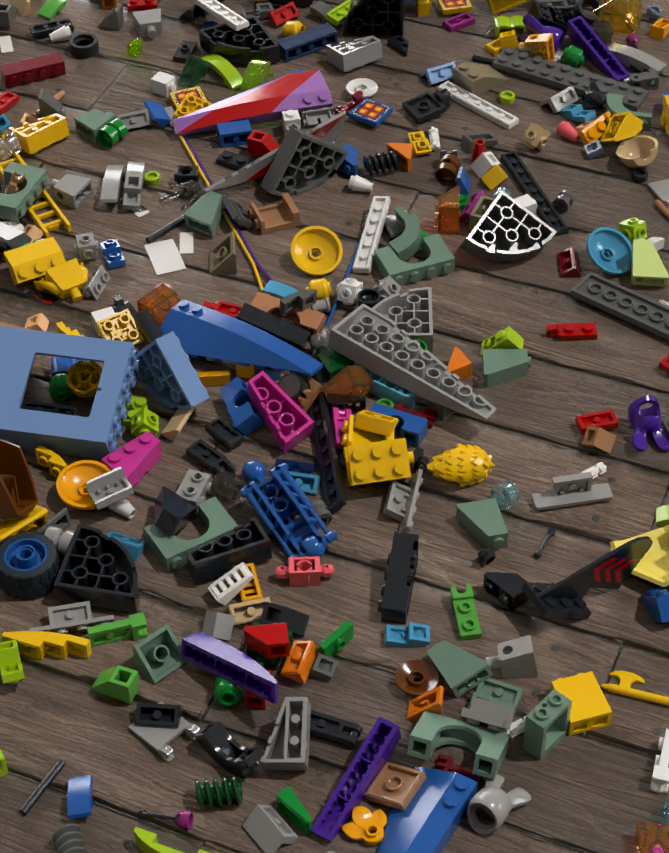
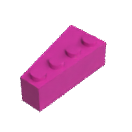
M261 371L248 381L247 394L283 454L312 433L314 421L264 371Z

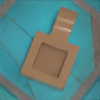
M17 169L13 170L4 194L17 193L19 188L17 183L24 181V172L22 176L18 177L16 175Z

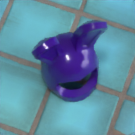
M530 14L523 17L524 26L536 34H553L554 53H556L565 39L564 31L553 26H544ZM520 34L517 37L518 43L525 42L530 35Z
M644 395L633 401L628 407L629 423L634 430L632 446L637 451L644 452L648 447L646 434H650L657 449L668 452L669 438L661 429V410L657 398L653 395ZM643 404H653L649 408L639 410V407Z

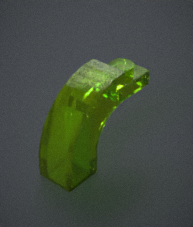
M251 60L246 68L240 93L262 85L266 74L273 75L274 69L270 68L271 61Z

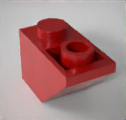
M253 130L247 138L248 155L262 157L280 147L274 138L266 132Z
M287 622L243 627L245 644L267 658L290 656Z

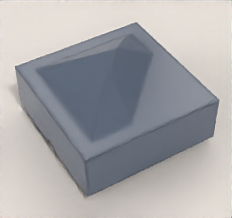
M598 139L583 146L589 160L604 153Z

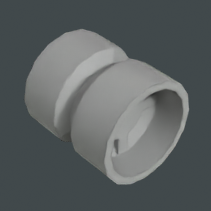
M49 526L44 535L54 542L57 553L65 556L75 532L70 530L63 532L61 528Z

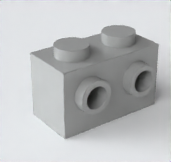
M189 469L176 493L198 506L199 503L206 501L208 494H211L214 484L211 481V474ZM198 507L194 515H198Z

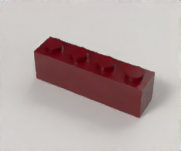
M59 52L0 66L1 79L6 89L66 74L65 63Z

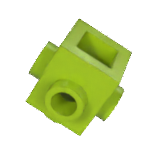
M629 218L618 223L619 231L627 237L631 244H633V239L647 238L646 221L638 220V218Z
M143 407L132 416L131 433L135 437L147 431L154 436L157 435L159 431V416Z

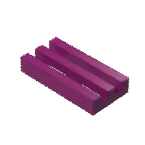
M467 12L442 21V26L446 27L451 33L475 24V18Z
M482 189L474 193L459 217L461 222L464 223L469 219L480 197L485 195Z

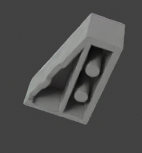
M374 36L354 39L353 43L345 44V41L340 42L339 46L331 47V44L326 45L328 63L343 72H349L356 67H362L364 64L375 62L383 57L381 40Z
M285 697L276 719L273 733L267 742L265 754L260 760L263 770H308L311 704L308 697Z

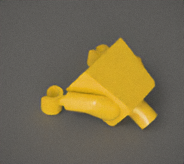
M75 258L47 269L45 280L43 277H40V281L33 282L36 290L46 289L58 295L61 299L71 296L74 302H79L83 299L81 292L88 281V269L84 267L83 262L79 265L78 260Z

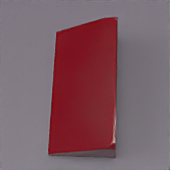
M574 247L557 253L561 278L582 277L579 255Z

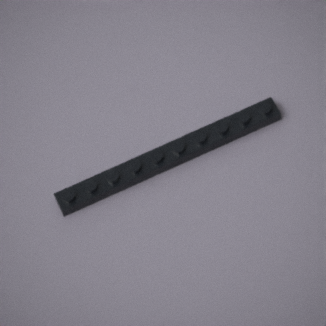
M320 369L311 378L324 386ZM323 387L308 410L310 418L314 421L312 432L327 510L333 515L347 503L325 389Z

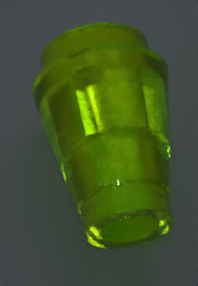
M136 38L127 45V52L130 56L135 57L141 54L143 41L140 38Z

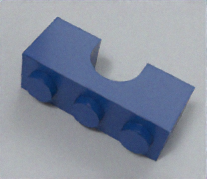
M237 376L220 389L223 396L221 399L228 408L226 412L233 421L231 423L233 428L247 436L264 424L258 410L249 403L251 399L247 394L248 385Z
M375 403L370 410L371 412L398 418L399 421L395 429L401 431V438H406V444L419 447L427 434L428 419L378 403Z

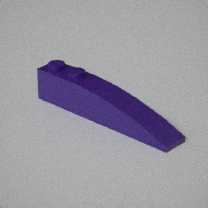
M581 15L568 21L567 35L579 49L583 50L584 56L607 77L619 82L629 78L630 74Z
M201 631L182 639V659L226 679L269 702L277 703L278 682L266 669L248 655Z
M382 717L377 719L310 830L312 833L332 842L340 832L342 825L346 824L352 816L353 808L360 805L365 797V792L400 741L401 733L398 725Z

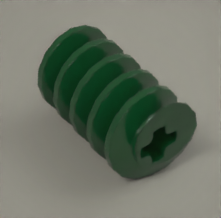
M232 776L230 783H228L226 777H223L221 784L218 783L217 778H213L211 785L207 778L204 779L203 785H200L198 779H195L196 801L200 803L202 808H205L207 801L211 807H214L216 800L220 806H223L225 799L229 805H233L234 798H236L238 805L242 804L243 790L241 777L239 782H237L235 776Z

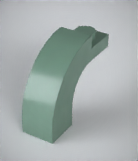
M607 94L605 112L609 111L611 118L613 114L629 111L644 121L641 126L642 130L650 131L652 114L635 112L625 108L623 105L624 95Z
M399 205L394 208L396 220L405 230L399 237L390 241L389 246H391L397 257L405 262L419 249L422 233L416 213L414 212L410 215L407 210H404Z

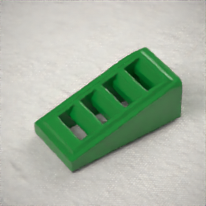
M287 786L277 794V809L306 835L310 836L312 834L310 831L312 829V819L292 788Z

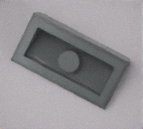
M64 508L38 529L36 533L44 535L49 526L64 530L71 524L68 509Z

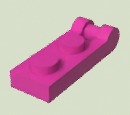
M338 407L331 408L330 418H332L336 449L344 448L341 445L342 436L345 433L342 432L344 420L347 421L349 415H352L351 409L339 410Z

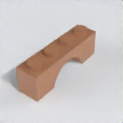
M258 291L251 303L252 306L278 318L293 321L298 327L311 332L310 337L311 335H319L324 327L325 314L309 308L301 311L297 307L284 316L279 312L280 299Z

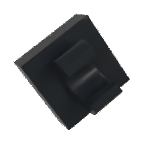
M417 446L413 452L414 463L409 464L411 474L416 469L423 470L422 473H424L430 461L427 457L423 456L424 449Z

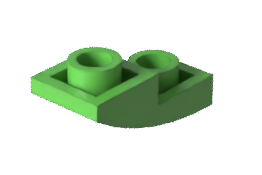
M48 0L37 14L43 19L52 21L56 13H61L67 1Z

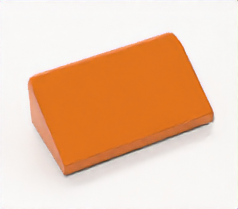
M294 640L290 649V656L286 658L281 670L282 676L300 683L306 682L318 653L314 641Z

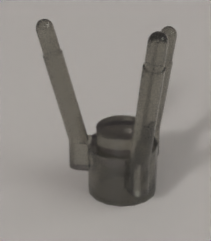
M194 180L170 186L171 189L185 188L159 199V202L184 193L187 197H192L181 207V210H184L195 199L200 197L198 192L201 191V187Z

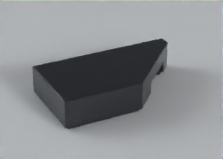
M400 35L387 40V45L403 56H407L408 40Z

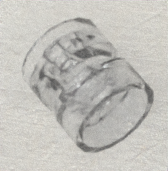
M13 131L5 135V139L0 138V157L3 161L10 158L12 153L17 154L23 151V147Z

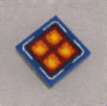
M365 98L349 113V118L376 128L393 112V107Z

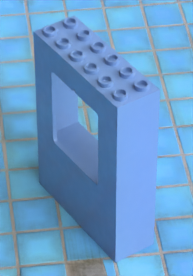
M0 326V439L16 444L21 449L35 451L41 445L57 454L102 459L119 448L118 439L123 434V420L127 419L126 408L132 399L131 390L136 385L135 374L140 369V360L137 358V350H135L133 342ZM37 354L104 363L89 417L20 409Z

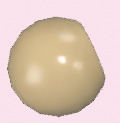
M634 136L623 140L617 148L616 154L625 166L635 169L643 168L652 163L656 158L658 141L651 136Z

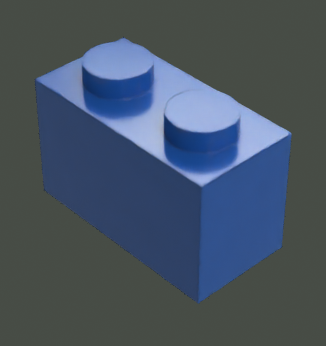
M249 119L217 124V136L221 148L247 145V138L252 133Z

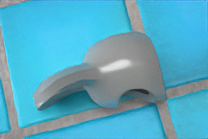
M497 774L495 779L486 777L485 787L472 797L468 804L467 815L470 826L479 834L488 835L503 825L512 808L530 802V794L522 788H515L506 794L501 789L505 780L503 776ZM481 807L490 816L495 817V824H481L475 814L477 808Z

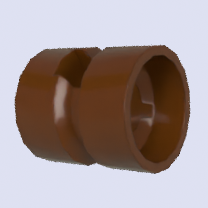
M452 154L442 156L435 172L436 180L443 185L453 184L461 167L460 159Z

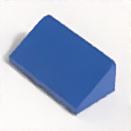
M143 102L152 119L161 128H164L171 122V118L161 103Z
M460 167L457 176L456 193L468 195L471 181L465 169Z

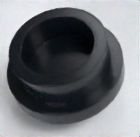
M487 547L482 549L477 554V562L483 566L489 565L496 558L495 550L493 548L488 549Z

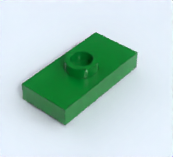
M347 620L319 644V653L332 657L337 651H341L354 637L353 623Z

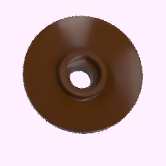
M410 660L399 666L395 674V681L398 688L404 693L420 696L437 687L439 675L432 664L423 660Z

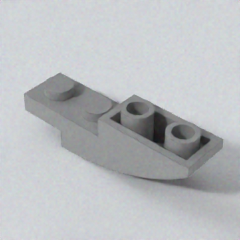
M128 162L123 209L140 211L145 172L144 162Z

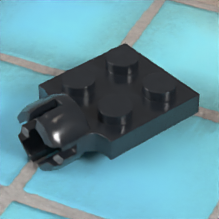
M446 88L435 93L428 91L402 102V108L420 124L445 113L446 108L453 104V102H450L452 95Z

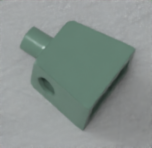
M98 109L89 111L74 118L76 132L94 143H98L97 132L115 119V116L111 111L105 114Z

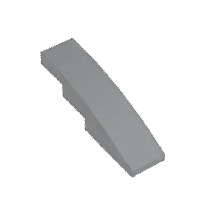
M613 43L608 47L618 61L627 68L633 65L641 72L646 69L655 68L658 75L666 69L667 64L636 48L618 43Z
M124 165L107 166L102 184L100 203L118 202L123 183Z

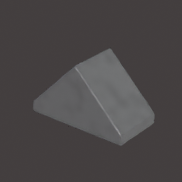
M119 3L107 13L97 27L120 31L124 24L122 4Z

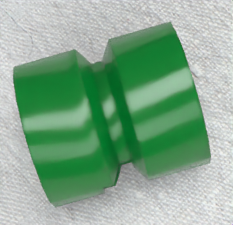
M113 119L97 132L98 140L104 147L111 148L127 136V127L121 120Z

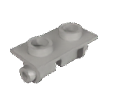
M333 107L306 110L302 112L301 122L303 121V125L307 127L318 125V120L323 123L334 117L332 115Z
M103 265L93 272L89 284L83 288L82 295L84 297L93 296L95 301H97L109 282L110 277Z

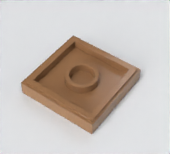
M386 762L364 796L368 801L405 811L427 777L423 771Z

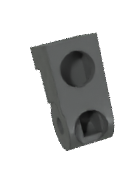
M655 68L649 69L645 73L631 74L629 76V85L646 90L659 89L660 77Z

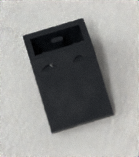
M535 1L527 14L535 17L542 25L559 28L564 31L565 35H567L568 21L574 18L569 12H562L557 7H550L546 3Z

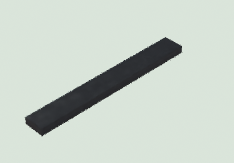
M517 152L501 154V161L523 194H528L536 201V213L540 219L557 231L553 237L568 234L569 228Z

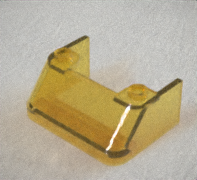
M605 0V4L593 10V14L601 22L604 30L622 33H635L639 30L642 10L641 0Z

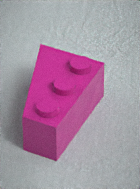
M147 431L103 457L101 461L111 470L122 467L125 477L133 487L141 481V477L145 472H149L162 457L160 441Z

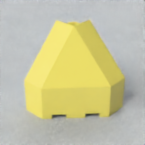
M669 525L625 540L610 542V550L612 551L637 537H650L653 541L651 548L631 574L659 586L669 587Z

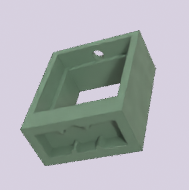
M553 689L526 715L523 749L541 760L568 734L572 705L570 699Z

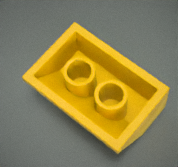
M53 237L3 252L15 286L44 277L47 269L66 262L61 248Z
M36 505L34 508L29 509L30 515L21 519L4 518L0 522V546L3 541L16 534L25 532L36 533L38 529L47 523L49 511L44 507Z

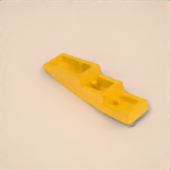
M44 631L3 632L1 635L3 642L16 639L20 654L43 660L46 654L66 660L69 654L89 659L92 654L90 639L69 634Z

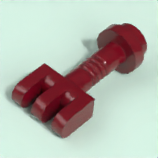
M357 91L354 93L352 101L345 106H337L334 111L335 115L344 110L347 112L351 108H355L363 100V92Z
M396 403L394 409L428 419V429L433 427L437 417L436 411L425 408L422 413L404 407L405 403Z
M438 755L437 762L434 765L436 770L457 772L463 776L471 777L476 782H482L483 776L473 774V768L453 765V757Z

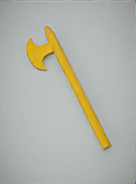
M619 670L609 673V675L620 680L619 685L601 684L603 689L612 693L669 706V697L630 688L633 683H645L641 676L629 671Z

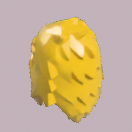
M457 443L456 448L446 450L443 454L432 457L434 461L427 465V469L435 472L433 473L435 477L443 478V480L449 482H457L460 487L483 481L495 465L491 462L492 455H488L480 447L469 444L465 446Z

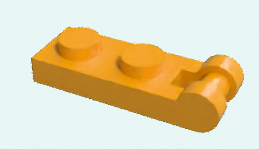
M609 111L600 115L578 132L585 145L603 135L611 120Z

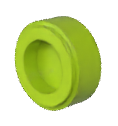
M503 91L499 95V101L506 105L515 102V94L511 91Z
M149 171L144 175V182L149 186L158 185L161 182V176L156 171Z

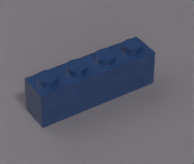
M325 23L276 41L280 49V58L287 63L326 48V45L331 44V46L338 44V31L329 23Z

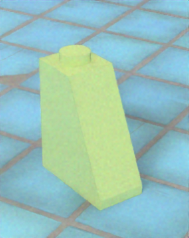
M633 239L631 285L667 287L669 275L652 241Z

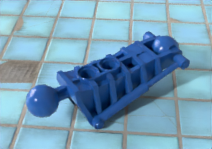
M255 460L247 462L241 472L243 480L248 484L240 490V495L247 498L270 533L274 534L289 557L320 556L321 558L324 555L325 549L328 548L327 543L330 544L335 541L337 534L333 530L329 532L312 508L313 505L289 473L288 465L282 463L270 470L271 477L266 479V468L261 462ZM318 525L325 533L324 537L317 530ZM289 547L293 548L297 554H293Z

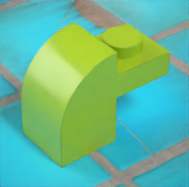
M16 639L0 643V671L3 684H14L21 679H25Z

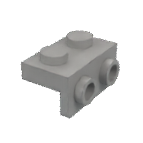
M122 467L115 468L85 482L88 494L98 510L134 494L133 487L125 477Z
M473 697L470 709L463 707L460 716L466 717L467 723L478 726L480 722L487 723L488 729L500 732L501 728L510 730L515 709Z

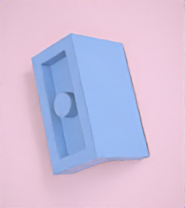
M450 62L427 69L420 75L421 77H427L429 86L453 79V67H456L455 62Z

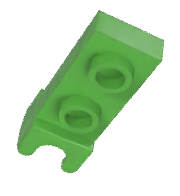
M470 584L466 585L465 593H459L455 586L450 588V600L454 610L460 641L480 639L482 636Z
M142 612L129 615L128 619L87 628L91 647L130 638L136 641L148 636L147 623Z

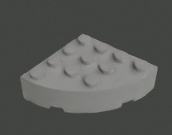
M432 287L409 289L408 293L401 295L396 293L381 300L372 307L375 311L393 320L397 324L398 329H404L411 340L417 339L425 342L427 350L433 352Z

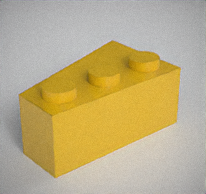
M57 113L37 119L38 122L30 125L28 122L23 123V127L14 129V127L8 128L12 145L30 155L70 135L66 118Z

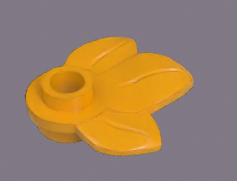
M355 806L352 810L353 821L342 825L343 832L352 840L363 839L368 845H377L384 838L383 828L387 824V816L381 809L372 813L364 806Z

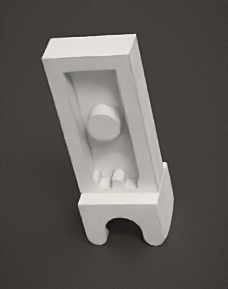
M666 729L665 737H660L657 750L662 751L661 755L656 754L650 790L667 794L669 788V729Z

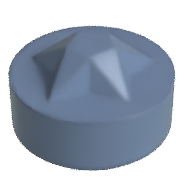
M650 5L646 10L647 15L655 20L659 19L662 15L660 8L655 5Z

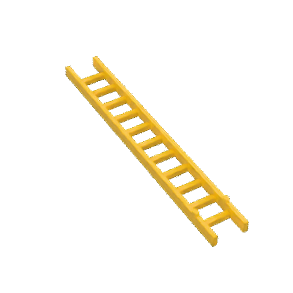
M2 132L0 133V148L6 146L8 150L0 152V158L8 155L14 157L0 162V176L4 180L3 167H7L10 162L24 165L26 163ZM18 188L17 193L20 192V191H22L23 189H22V188ZM44 189L36 199L43 197L45 201L30 206L26 212L36 226L44 232L43 235L46 239L50 238L49 231L58 229L61 224L65 226L68 232L72 231L70 222ZM50 206L52 209L51 211L39 215H36L34 212L36 210ZM55 215L59 218L46 224L41 222V220Z

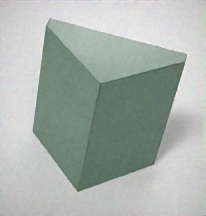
M165 624L132 646L135 666L153 683H157L187 662L181 658L182 647L169 624Z

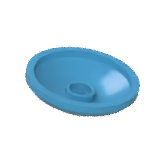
M600 227L589 235L586 243L587 253L597 268L611 275H621L631 268L632 245L624 234L610 227Z

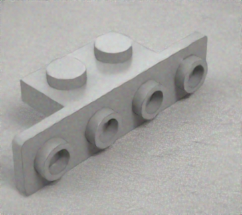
M418 469L411 477L409 487L395 480L389 486L383 513L401 521L398 532H409L413 526L412 517L417 509L415 503L420 496L418 490L423 482V478H421L423 470Z
M591 472L552 477L551 491L532 494V500L535 509L539 511L612 500L613 494L608 483L592 485L593 476Z
M90 601L48 607L50 625L29 628L28 630L68 634V631L72 630L86 632L88 627L114 622V617L110 615L92 618Z

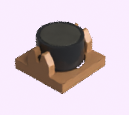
M295 373L280 374V381L276 380V384L296 404H299L298 406L305 413L324 387L311 377Z

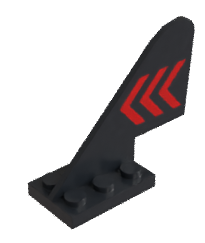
M648 536L637 537L556 584L525 582L521 589L543 618L588 619L592 612L588 609L586 602L582 600L590 588L619 589L651 548L653 541Z

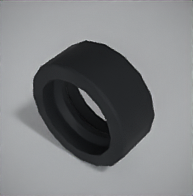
M578 0L573 7L574 16L578 17L581 15L588 25L596 23L604 11L600 0ZM582 3L589 4L594 9L595 16L587 15L582 9Z
M78 33L69 40L70 52L77 58H90L99 51L98 38L94 34Z

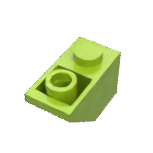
M508 326L482 342L480 355L482 356L483 349H523L524 339Z

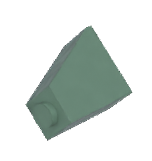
M208 191L183 214L186 226L214 237L225 208L222 195L217 192Z
M483 349V388H489L526 376L528 368H531V357H528L527 349Z
M496 498L456 504V520L485 548L498 549L507 547L508 531Z
M446 640L434 644L431 649L426 651L456 698H459L493 675L486 661Z

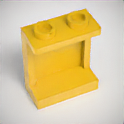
M350 414L348 420L343 422L342 432L345 433L342 436L341 445L344 447L394 439V430L390 436H385L356 428L354 426L355 423H353L354 415Z
M592 671L551 681L550 692L555 689L572 701L568 729L569 736L611 725L612 710Z

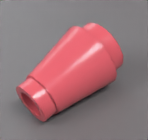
M562 121L558 125L556 132L559 136L575 143L580 139L578 132L569 122Z

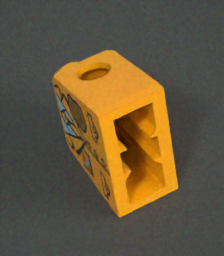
M531 34L525 42L518 44V51L554 61L553 34Z

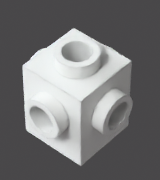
M346 278L340 282L336 288L337 300L342 301L346 305L356 303L358 292L363 290V282L353 278Z

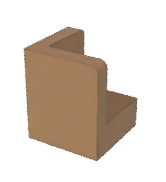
M588 426L582 445L611 453L616 435L600 427Z

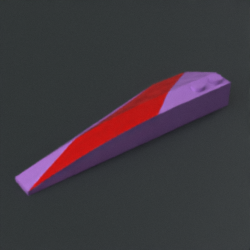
M320 70L285 75L174 119L172 124L175 136L217 130L218 123L249 119L251 125L282 120V111L298 110L301 117L302 112L309 109L316 110L322 107H332L333 101Z

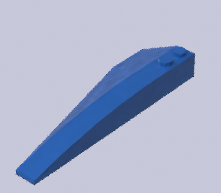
M185 299L171 308L160 326L165 335L173 331L179 338L184 352L190 354L192 358L203 356L207 360L221 359L223 363L247 367L253 364L259 369L271 367L273 371L289 370V373L308 377L313 376L323 367V364L261 329Z
M416 767V770L425 772L427 778L405 811L391 807L384 829V838L380 841L377 853H442L466 815L469 801L477 793V782L457 772Z

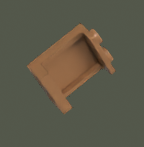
M289 193L282 194L281 203L257 208L254 202L250 203V209H248L249 217L254 220L255 228L259 229L262 235L300 226V212Z

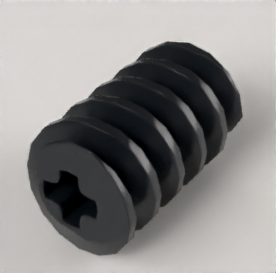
M394 150V152L388 151L387 154L382 152L381 155L376 153L375 156L372 154L368 157L366 155L363 156L365 171L370 176H372L373 171L378 175L379 169H381L382 173H385V168L391 172L392 167L397 171L399 166L397 150Z

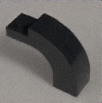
M220 721L208 724L195 736L202 748L215 762L237 776L245 777L261 762L260 758L265 754L261 746L246 748L240 745L231 737Z

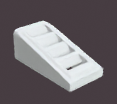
M242 562L213 582L208 589L218 602L226 605L254 578V575L246 564ZM241 572L244 575L243 578H241V576L239 575Z

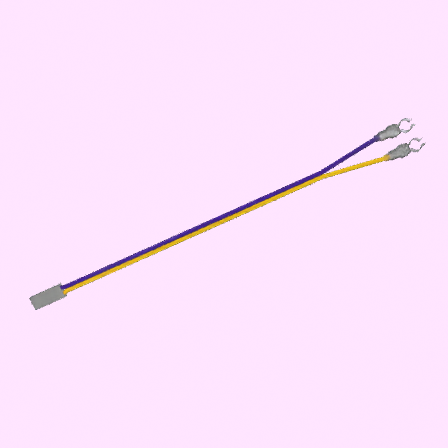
M172 106L165 107L164 109L171 118V122L168 124L170 127H173L172 120H174L173 114L175 111ZM179 135L195 166H198L199 173L207 187L212 185L211 179L187 137ZM224 204L223 215L252 264L260 290L262 291L263 285L256 266L268 281L273 280L256 260Z

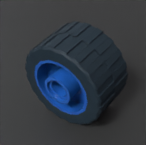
M31 532L19 533L3 541L0 546V586L8 596L21 600H35L52 592L60 570L57 548L54 542L45 535Z

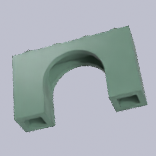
M10 162L3 170L5 185H8L14 169H17L16 175L18 177L22 176L24 172L25 179L23 182L17 183L19 188L23 189L22 191L14 194L0 193V218L18 222L25 215L28 208L33 205L36 198L40 196L44 188L48 186L49 177L46 169Z
M439 234L423 237L422 252L427 259L420 263H407L400 260L391 246L374 250V264L383 279L390 275L400 286L455 272V257Z
M216 497L198 504L199 518L208 529L199 538L192 540L180 539L155 526V523L144 527L145 541L167 572L186 565L187 552L208 541L211 543L216 541L217 536L223 533L227 535L234 531V527L238 526Z
M424 711L410 734L407 755L429 761L437 747L446 744L460 745L472 750L476 754L473 774L495 779L507 754L510 734Z

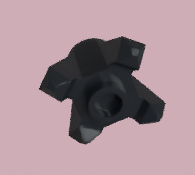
M591 81L589 83V90H585L581 96L584 100L581 103L583 110L598 107L602 109L607 99L601 93L596 83Z

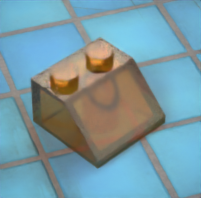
M456 186L439 196V204L435 203V214H438V217H435V227H438V234L458 235L460 186Z
M161 284L137 301L138 313L149 311L158 325L161 326L171 308L182 300L175 290L165 284Z
M362 365L346 366L321 387L320 390L321 392L339 395L363 396L371 391L370 387L375 382Z

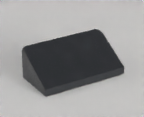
M137 702L135 725L179 728L183 707L181 705Z

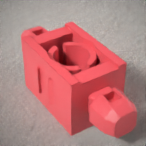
M320 556L289 557V567H276V578L286 579L289 577L290 587L320 586V576L331 577L334 575L333 565H320Z

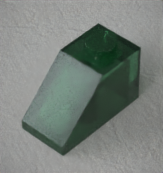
M189 54L178 84L188 88L195 87L205 78L210 63Z

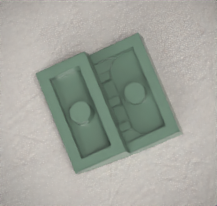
M488 678L478 685L476 692L474 691L468 709H470L473 697L513 707L516 712L524 690L523 688Z

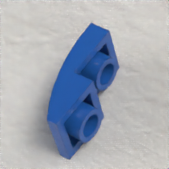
M108 239L100 243L109 269L126 266L125 258L121 253V247L117 239Z
M92 775L69 778L67 794L68 819H83L91 816L93 808L91 795L93 788Z

